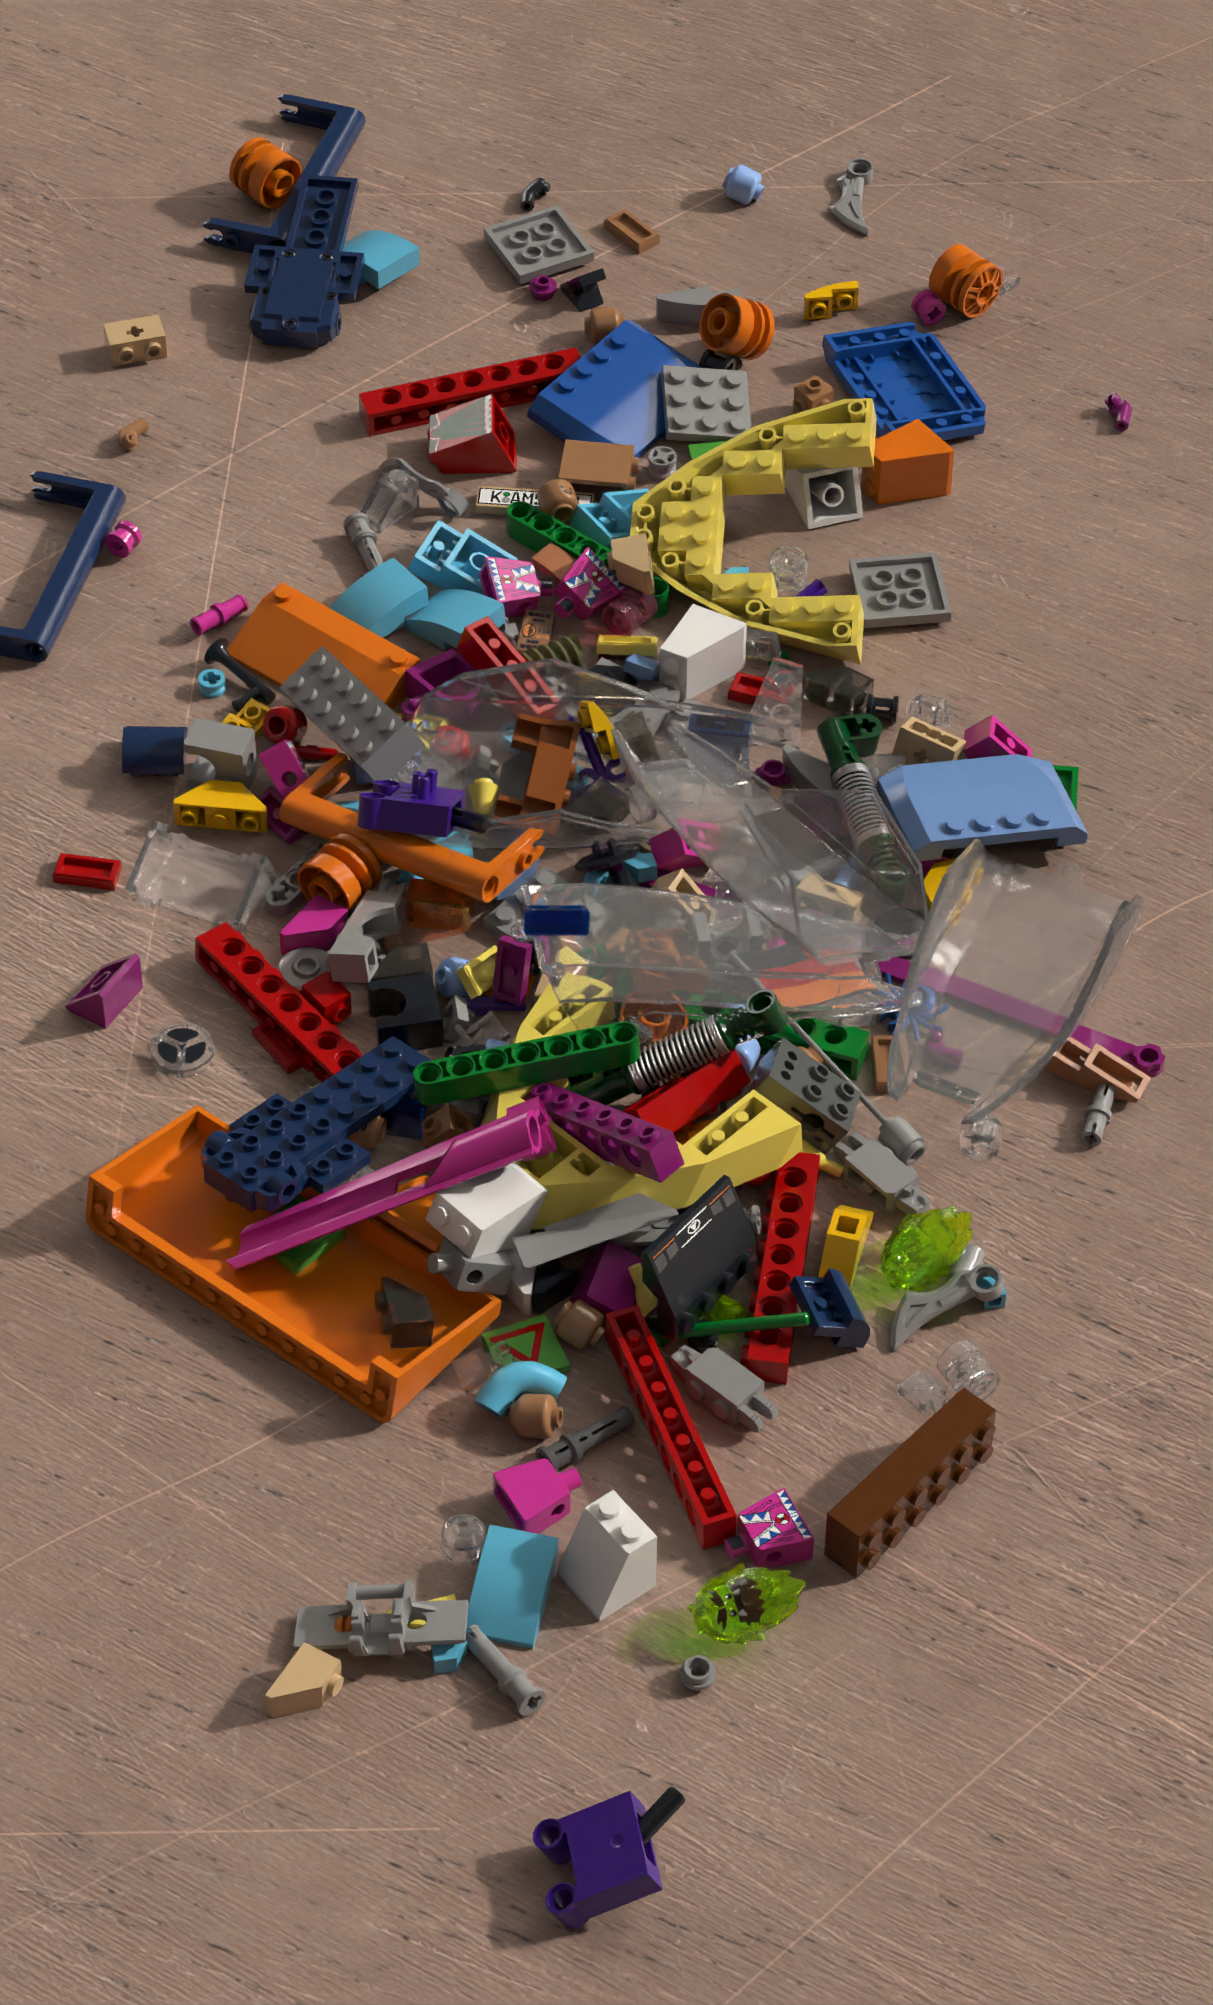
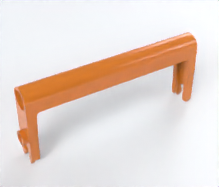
M345 753L336 754L283 800L279 811L280 820L285 824L328 841L337 834L343 833L353 836L363 842L373 852L377 860L484 903L492 901L521 873L530 868L532 863L541 856L545 849L542 845L532 846L536 840L540 839L544 830L531 827L492 861L486 863L411 833L360 828L357 826V812L327 801L350 780V776L347 775L348 770L341 769L337 771L348 761Z

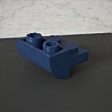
M124 727L122 737V773H130V775L136 777L147 774H161L165 777H174L178 774H184L186 752H184L183 744L188 735V727Z
M829 1268L823 1278L794 1276L789 1287L801 1311L809 1314L810 1323L808 1326L813 1336H829L837 1347L864 1348L870 1337V1328L844 1275L838 1270Z

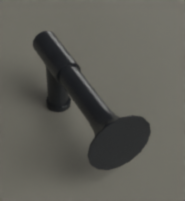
M220 638L210 645L204 656L205 662L207 664L221 663L250 689L249 692L239 699L232 701V706L236 712H239L251 698L255 700L261 698L266 704L274 701L276 694L229 654L227 639Z

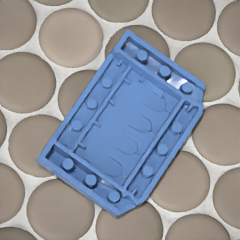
M1013 754L903 765L882 776L877 782V791L912 862L941 859L944 849L1054 838L1057 846L1084 844L1087 841L1088 833L1050 761Z

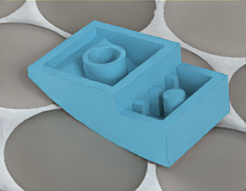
M368 230L344 243L343 251L364 253L365 262L360 285L369 282L377 289H380L420 265L419 247L389 232Z
M646 488L603 493L599 503L577 505L570 525L578 532L612 550V539L630 536L633 502L649 490Z
M438 520L415 554L407 570L445 589L469 590L484 595L479 573L486 557L517 560L518 558L468 528L464 534H461Z
M393 557L357 580L329 608L383 638L405 627L404 617L429 605L428 590L425 584Z
M446 589L439 591L428 599V606L404 618L405 627L403 628L443 650L447 649L450 645L457 648L464 627L486 616L498 628L506 622L505 608L503 603L480 593L462 589Z
M490 1524L468 1607L466 1630L472 1637L474 1634L469 1629V1626L475 1624L481 1628V1631L491 1641L530 1649L534 1648L551 1591L550 1583L559 1556V1538Z

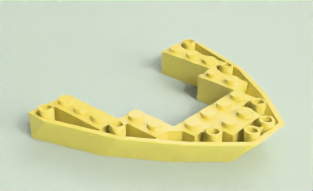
M842 399L754 426L686 463L633 502L630 536L646 533L653 572L677 591L722 615L747 623L748 629L773 642L861 665L864 611L860 595L777 597L778 592L773 572L721 574L727 496L785 494L786 471L789 469L874 467L877 418L873 399Z
M568 955L520 1025L512 1044L601 1026L616 1014L614 988ZM568 1078L548 1083L564 1089L568 1086ZM538 1084L491 1093L481 1126L506 1116L507 1108L524 1102L522 1098L530 1093ZM753 1089L684 1145L677 1142L685 1164L661 1183L618 1165H609L551 1120H549L548 1126L553 1134L557 1151L526 1163L523 1160L514 1163L548 1190L531 1230H537L637 1193H641L674 1209L688 1207L694 1204L724 1174L730 1177L733 1186L736 1187L782 1167L802 1150V1128L800 1122Z

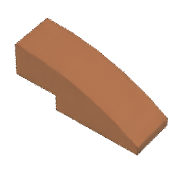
M1065 1032L1058 1039L1042 1065V1068L1054 1075L1094 1093L1098 1085L1106 1084L1103 1095H1106L1109 1086H1112L1116 1091L1114 1099L1137 1103L1151 1079V1077L1096 1043L1090 1049Z

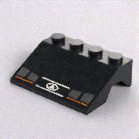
M724 1174L642 1252V1282L657 1298V1306L644 1319L650 1329L674 1342L685 1332H690L695 1326L696 1321L704 1313H709L714 1308L716 1302L725 1293L731 1292L737 1281L745 1273H750L757 1263L756 1238L729 1176Z

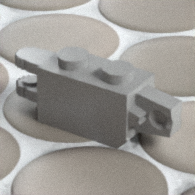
M853 1132L848 1136L849 1145H851L853 1150L843 1144V1142L837 1143L832 1148L836 1158L844 1165L843 1179L883 1214H894L901 1209L917 1219L930 1210L931 1200L918 1187L919 1176L911 1166L905 1165L894 1155L890 1148L881 1145L876 1139L872 1138L868 1141L858 1132Z
M683 1345L677 1352L672 1354L670 1365L685 1379V1390L693 1399L700 1400L711 1408L720 1419H726L735 1427L741 1423L746 1428H749L750 1431L757 1433L764 1425L762 1419L754 1413V1410L768 1420H772L778 1415V1410L774 1403L764 1396V1381L719 1348H708L701 1354Z

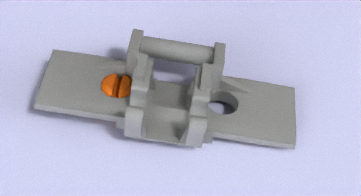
M405 1580V1584L359 1586L357 1582H349L346 1596L347 1604L298 1607L293 1647L294 1650H298L305 1642L319 1650L348 1648V1652H352L353 1656L404 1654L405 1650H413V1646L465 1643L469 1603L468 1600L415 1602L414 1580ZM396 1598L392 1602L391 1614L367 1613L365 1603L360 1601ZM414 1620L426 1621V1624L420 1629L408 1628V1625Z

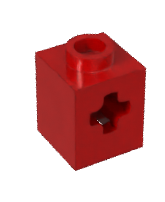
M328 970L302 985V996L311 1005H315L330 1024L342 1022L352 1014L351 992L340 982H332V976Z

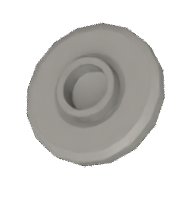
M300 947L289 951L281 958L277 966L283 978L292 987H297L301 994L303 984L327 970L331 973V970L326 966L327 952L315 947Z

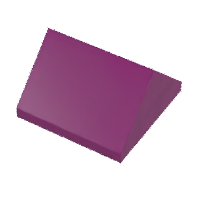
M137 953L102 965L65 1007L70 1012L106 1029L143 989L140 957Z
M607 1240L587 1255L569 1301L571 1303L579 1299L585 1301L604 1315V1319H606L607 1313L635 1306L637 1303L636 1287L628 1268L637 1263H641L642 1266V1259Z

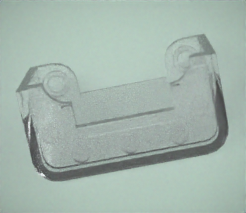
M153 820L125 887L126 891L133 896L132 901L146 908H149L152 904L216 926L227 922L235 931L243 932L264 900L265 893L274 884L278 875V871L269 859L252 852L251 857L245 853L239 856L190 840L183 833H179V835L172 832L167 833L168 825Z

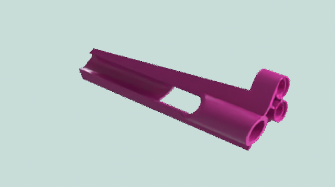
M537 1096L509 1107L504 1117L245 1227L240 1233L241 1244L238 1255L226 1260V1262L233 1271L239 1270L484 1173H489L520 1160L526 1163L557 1151L553 1134L548 1126L549 1118L541 1098ZM437 1168L426 1183L396 1194L399 1182Z

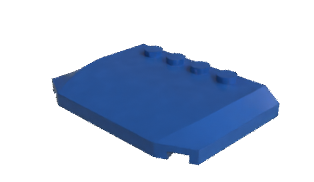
M625 320L541 391L529 407L527 417L563 442L567 439L634 445V457L640 458L666 435L661 382L662 366L702 367L635 322Z
M912 322L824 335L822 347L826 363L852 399H873L877 418L876 434L878 437H882L916 419L922 421L942 440L984 433L986 405L936 336L929 332L921 334L915 330L916 324Z

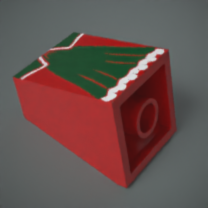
M493 394L430 416V428L427 429L430 447L427 448V455L430 462L436 464L442 474L514 473L517 471L516 432Z

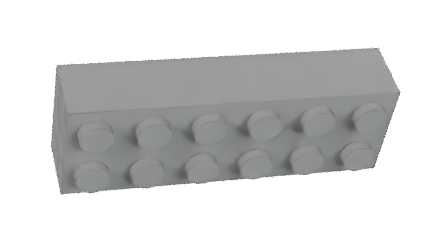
M323 646L310 655L308 660L279 687L290 701L373 781L389 780L425 745L394 711Z

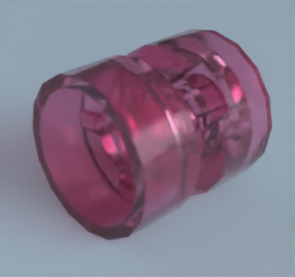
M628 586L619 594L618 598L611 601L603 609V622L614 635L632 636L642 624H645L656 614V599L652 594L649 595Z

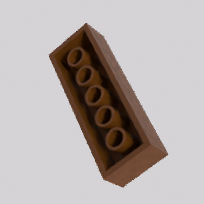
M963 1387L827 1513L824 1555L855 1578L866 1569L871 1570L874 1568L881 1555L889 1547L891 1549L895 1548L909 1528L912 1526L917 1527L925 1518L926 1512L934 1505L939 1506L942 1504L949 1491L956 1484H963L975 1466L979 1463L984 1464L990 1458L993 1452V1434L996 1430V1426H994L996 1410Z

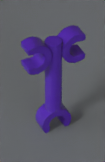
M573 716L569 717V721L575 722ZM580 727L579 736L593 768H585L579 772L580 780L587 777L593 779L592 784L584 787L585 794L594 793L599 785H606L609 782L614 784L624 782L626 780L625 772L617 775L611 772L612 768L620 766V759L609 760L605 766L592 733L585 732V729Z

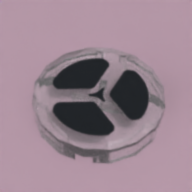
M179 1022L167 1025L157 1031L151 1039L149 1050L153 1066L162 1074L169 1076L168 1073L176 1074L177 1078H187L200 1074L210 1066L211 1059L215 1053V1046L211 1034L205 1028L194 1023Z

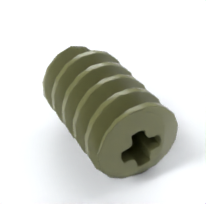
M573 633L569 637L563 636L559 638L558 641L552 640L547 645L541 644L537 649L530 648L526 653L519 652L539 677L541 676L546 683L551 681L550 672L558 679L562 676L561 668H563L567 675L572 674V664L578 671L583 669L582 648L579 640Z

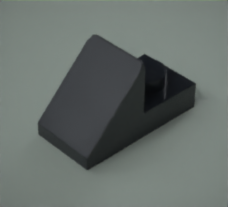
M603 268L569 280L561 284L560 288L577 310L583 312L603 305L604 301L598 282L605 280L606 276Z
M561 1257L538 1265L534 1290V1314L544 1313L573 1293L574 1287L578 1282V1270L560 1268Z

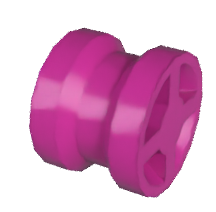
M923 290L912 300V310L919 315L921 321L926 325L936 324L946 313L945 304L938 299L932 290Z
M122 520L115 526V531H111L106 535L105 544L115 556L125 558L131 553L132 547L140 544L142 535L133 523Z

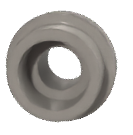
M695 1655L688 1658L681 1666L680 1678L682 1683L689 1689L705 1690L714 1684L716 1668L707 1657ZM699 1673L703 1676H694V1674Z

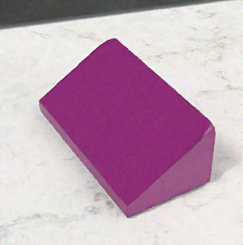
M270 785L259 798L267 807L268 826L287 844H291L309 833L285 824L280 820L279 811L284 799Z

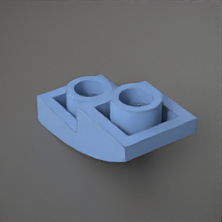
M633 654L626 659L623 671L630 673L632 677L638 680L651 681L653 679L658 681L660 662L639 654Z

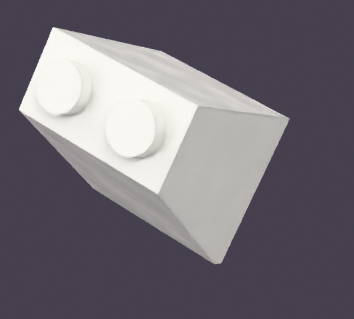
M858 467L789 469L786 471L785 487L808 529L863 518Z
M692 604L660 647L659 683L680 691V700L685 698L692 699L734 676L737 672L743 671L746 658L747 623Z
M512 1163L438 1191L425 1220L471 1259L515 1248L512 1238L530 1233L548 1190L516 1163Z
M612 1490L584 1508L557 1568L556 1575L600 1622L656 1586L657 1536L623 1499Z

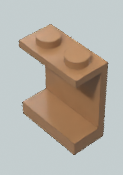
M566 439L558 479L566 480L572 486L574 483L622 488V491L635 490L636 477L632 476L638 475L639 458L634 457V445Z

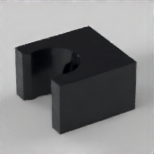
M431 972L374 980L367 983L370 1017L394 1016L376 1020L377 1046L392 1036L415 1050L443 1046L442 1017Z

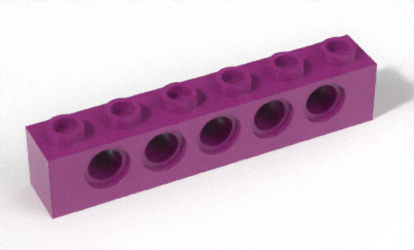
M548 1082L536 1085L530 1093L522 1098L524 1101L539 1096L545 1106L549 1120L601 1159L654 1181L663 1182L685 1164L673 1131Z

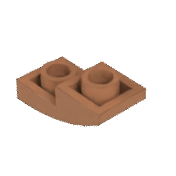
M552 542L531 557L534 568L553 578L555 588L576 561L570 554Z

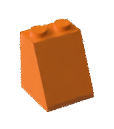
M916 419L875 439L874 467H862L861 490L878 505L947 496L951 494L954 449L922 421Z

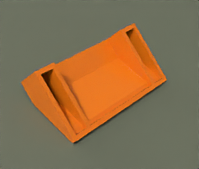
M281 582L262 598L227 649L229 654L240 665L280 687L291 674L295 673L308 660L310 655L323 646L391 710L408 697L404 694L405 670L421 663L420 658L284 582Z

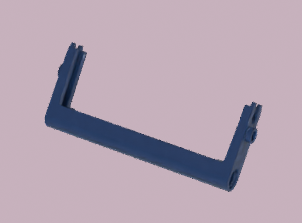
M288 94L280 95L278 99L281 101V104L298 108V111L281 109L279 114L282 115V120L327 130L271 227L266 228L219 218H210L209 221L203 223V226L209 230H218L223 236L217 234L204 237V241L215 246L253 253L255 244L285 247L304 174L336 177L365 126L366 120L363 113L353 107Z
M42 471L31 472L30 477L33 478L34 482L52 486V488H44L43 486L32 487L31 491L35 493V498L85 510L25 628L15 629L0 626V656L38 663L47 659L105 544L106 535L111 532L126 502L124 492L117 486Z

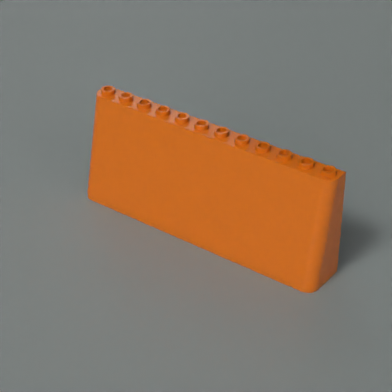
M198 1105L89 1176L85 1216L89 1227L94 1233L378 1422L387 1423L392 1420L500 1314L502 1300L493 1294L454 1289L442 1274H432L429 1272L427 1267L429 1253L374 1218L344 1228L345 1238L296 1276L273 1257L233 1271L226 1260L238 1255L241 1244L240 1233L251 1224L270 1217L286 1204H283L273 1212L257 1208L251 1213L236 1202L228 1201L224 1194L205 1183L201 1160V1151L204 1148L205 1142L213 1132L221 1130L227 1133L230 1132L228 1124ZM310 1186L299 1193L306 1200L321 1195Z

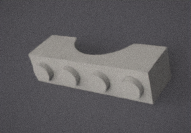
M366 891L361 901L357 903L352 916L347 919L342 932L337 935L334 945L327 951L326 966L331 970L332 982H370L379 967L375 941L389 935H398L407 920L403 891Z

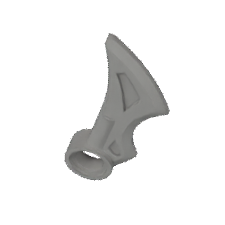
M855 158L848 162L847 170L837 179L842 188L841 198L835 204L829 206L828 209L839 221L863 235H868V228L862 214V196L864 185L872 182L874 178V165L866 158ZM865 170L866 173H855L854 171Z
M400 457L388 458L379 466L381 473L406 481L437 499L442 509L453 517L458 518L469 506L465 497L452 487L446 488L439 481L426 478Z
M982 1264L973 1270L955 1271L952 1278L945 1285L934 1291L919 1293L906 1290L893 1319L890 1335L891 1350L897 1351L925 1323L972 1297L984 1302L997 1299L1004 1289L1000 1270L991 1264ZM983 1277H991L995 1280L994 1285L988 1289L979 1288L977 1283Z

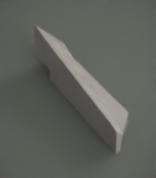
M637 1193L543 1227L545 1232L517 1236L512 1238L522 1268L526 1270L679 1214L676 1209L668 1207L641 1193Z

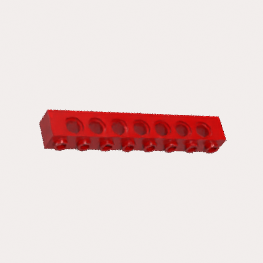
M575 347L359 393L360 417L369 437L430 424L431 415L493 394L501 408L534 402L541 391L581 357Z
M227 922L195 937V960L259 1024L267 1022L269 1025L267 1026V1031L294 1058L304 1053L299 1047L300 1045L308 1053L305 1058L301 1059V1065L308 1072L312 1071L320 1081H326L363 1056L355 1044L346 1040L341 1035L339 1029L334 1024H330L321 1015L319 1009L315 1005H311L302 996L297 987H292L283 978L281 972L277 968H273L264 959L262 953L254 949L245 940L242 933L235 931ZM318 1066H321L323 1068L320 1071L316 1070Z
M799 1152L782 1167L774 1170L770 1182L775 1183V1188H768L766 1208H771V1213H764L762 1233L767 1234L766 1240L760 1239L758 1259L763 1260L762 1266L756 1265L753 1285L759 1287L758 1292H751L749 1312H754V1317L798 1313L799 1305L789 1284L794 1276H804L819 1180L820 1154ZM796 1327L745 1332V1338L750 1339L749 1345L742 1346L740 1364L746 1366V1369L764 1382L787 1385Z
M635 1305L607 1313L605 1330L607 1344L702 1550L724 1544L725 1539L736 1536L737 1515L639 1306Z

